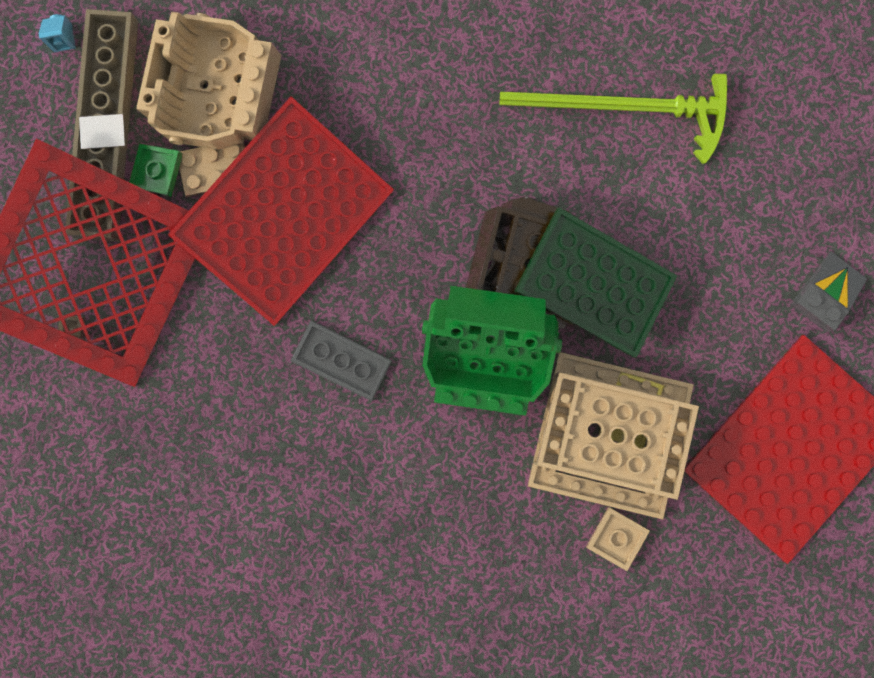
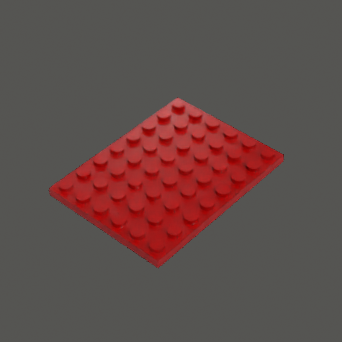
M290 97L168 235L275 326L394 189L295 99Z
M801 335L685 466L684 473L783 562L788 564L874 466V396L805 335Z

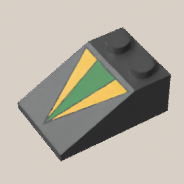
M830 251L790 306L823 331H835L850 311L867 278Z

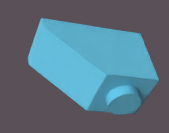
M56 14L42 20L39 38L53 52L76 48L72 23L65 15Z

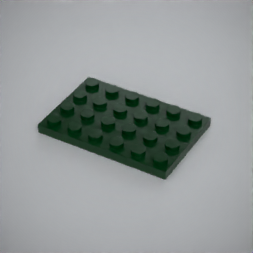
M557 208L514 292L521 296L546 299V310L625 354L637 358L677 275L567 211Z

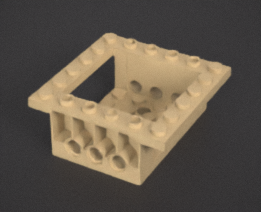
M560 352L527 486L663 519L668 498L678 500L699 409V406L689 404L694 385ZM620 372H623V373L632 374V375H635V376H638V377H641V378H644V379H647V380H645V381H643V382L641 383V382H638V381H636V380H633V379L628 378V376H626V375H622V376H620V378H619V375H620ZM618 378H619L620 383H622L621 386H620V385H616V384H617V381H618ZM650 381L664 385L662 395H657L659 388L651 386ZM592 423L598 424L601 428V432L597 437H592L588 433V427ZM615 429H620L624 433V438L619 443L614 442L611 438V434ZM640 434L644 435L647 439L646 446L641 449L634 442L636 436ZM558 470V471H562V472H566V473H570V474H574V475H578V476H582V477H586V478H590V479H594V480H598V481H603V482H607V483H611V484H615V485H619V486H623V487H627V488H631V489L643 491L644 493L637 492V491H633V490H629V489H625V488H621V487H617V486H613V485H608V484H604V483H600V482H596V481H592V480H588V479H584V478H580V477H576V476H572V475H568V474H564V473H559V472H555V471Z

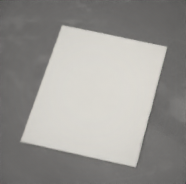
M123 114L79 117L81 149L125 146Z

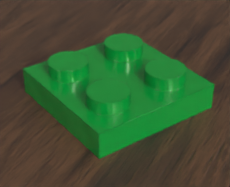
M139 143L129 183L154 194L172 197L183 153L177 150Z

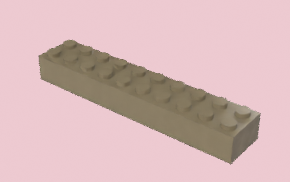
M86 9L72 156L124 180L138 20L132 12ZM123 114L125 146L81 149L79 117ZM70 181L69 189L80 185ZM86 188L90 200L102 196ZM82 189L69 193L74 206L87 201ZM104 199L91 203L96 216L109 212ZM108 199L112 210L122 207L121 204ZM89 205L75 209L80 221L93 217ZM67 211L66 226L77 223L73 211ZM121 211L114 213L118 226H120ZM110 215L98 219L102 231L115 227ZM94 220L82 224L86 237L99 233ZM79 226L65 230L67 236L73 239L83 238ZM117 231L104 234L106 241L118 242L119 240ZM101 236L90 239L102 241Z

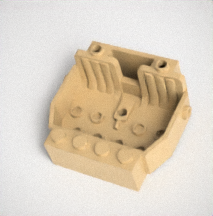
M171 12L169 21L156 20L136 109L148 118V124L169 139L170 143L176 145L186 144L218 150L244 143V139L252 140L267 124L281 54L272 42L259 41L254 34L234 21L211 18L203 13L182 15L178 12ZM241 77L240 83H237V79ZM208 83V87L203 89V85ZM237 99L236 104L232 105L233 100Z

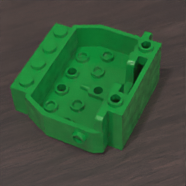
M450 286L449 299H436L431 304L429 319L423 321L422 334H426L422 365L431 387L436 388L434 403L526 416L529 401L534 402L549 385L556 353L560 354L562 339H558V321L556 316L545 314L546 299Z

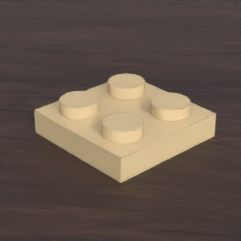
M608 507L586 548L628 571L650 531Z

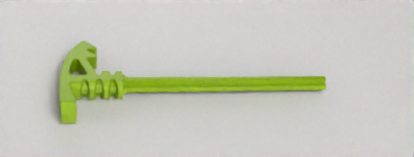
M717 73L712 75L711 81L715 97L710 96L708 101H706L704 96H699L695 100L694 96L690 95L685 100L682 95H677L675 99L500 92L499 105L673 113L677 118H680L682 113H685L686 118H691L695 114L702 136L697 135L694 137V140L702 150H695L693 154L702 164H705L713 154L724 126L727 103V75ZM706 114L716 115L713 133L711 132Z

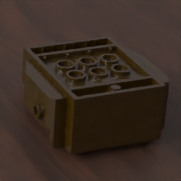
M523 196L486 211L466 288L520 295L514 291L526 270L525 263L531 260L558 207ZM489 260H492L491 268L487 269ZM545 309V314L555 315L554 313ZM555 315L558 321V329L565 328V326L579 328Z

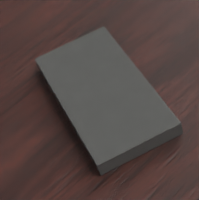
M313 321L309 322L290 360L370 401H373L392 363V360Z

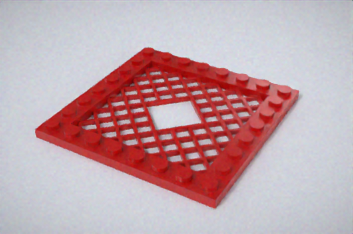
M36 138L0 214V274L3 270L7 279L6 283L0 284V288L9 285L14 298L3 302L0 300V331L135 387L195 259L176 241L161 246L157 234L166 230L171 232L189 210ZM49 171L57 174V176L46 179ZM60 178L64 191L51 195L47 182ZM63 178L80 186L68 190ZM42 185H44L48 197L36 200ZM86 188L102 196L90 200ZM82 189L87 201L74 206L69 193ZM66 194L71 207L58 211L53 198ZM104 199L109 212L96 216L91 203ZM108 199L124 207L112 210ZM50 200L54 213L41 217L37 204ZM89 205L93 217L80 221L75 209ZM33 206L38 218L25 222ZM130 209L146 217L134 220ZM72 210L77 223L64 227L59 214ZM126 210L131 222L118 226L114 213ZM110 215L115 227L102 231L98 219ZM56 216L61 228L47 232L43 220ZM151 219L158 221L166 225L167 227L155 230V227ZM94 220L99 233L86 237L82 224ZM148 220L152 232L140 236L136 223ZM40 221L44 234L31 238L26 225ZM132 225L136 238L124 241L120 229ZM79 226L83 238L70 242L65 230ZM22 228H24L28 239L15 243ZM62 231L67 244L54 248L49 235ZM117 231L121 243L108 247L104 234ZM154 235L158 247L146 251L141 239ZM101 236L117 279L72 294L55 251ZM46 237L50 250L37 253L33 241ZM138 241L142 253L130 257L126 244ZM30 243L34 255L21 259L17 246ZM174 245L167 260L163 249ZM123 246L127 258L114 262L110 250ZM13 249L18 261L6 264ZM160 250L164 262L151 266L147 254ZM52 253L57 265L44 269L39 257ZM144 256L148 268L136 272L132 260ZM36 258L41 271L28 275L23 262ZM128 261L133 273L120 278L116 265ZM19 264L24 276L11 281L6 268ZM165 266L157 281L153 270ZM58 268L63 281L50 285L46 272ZM150 271L154 283L142 287L137 275ZM42 274L47 286L34 290L29 278ZM135 277L139 289L126 293L122 281ZM26 280L30 292L17 296L13 284ZM119 282L123 294L110 298L106 286ZM65 284L69 296L56 300L52 288ZM155 287L149 301H147L144 290ZM103 288L107 300L95 304L90 292ZM49 290L53 302L40 306L36 293ZM140 292L145 304L132 308L128 296ZM87 293L91 306L79 310L74 298ZM32 295L37 307L24 312L19 299ZM125 297L129 309L116 313L112 302ZM71 299L75 311L62 315L58 303ZM16 301L20 312L3 305ZM109 303L113 315L100 319L96 307ZM55 305L59 317L46 321L42 309ZM145 307L144 312L138 322L134 314V311ZM93 309L98 321L85 325L80 313ZM39 311L43 322L31 318L27 314ZM131 313L135 324L122 329L118 317ZM77 315L81 327L69 331L64 319ZM115 318L119 330L106 334L102 323ZM61 320L65 332L49 324ZM99 324L104 336L91 340L86 328ZM136 328L128 344L124 332ZM83 330L87 341L71 334ZM121 333L125 345L112 349L108 338ZM105 339L109 350L93 343ZM126 349L123 356L116 354V352Z

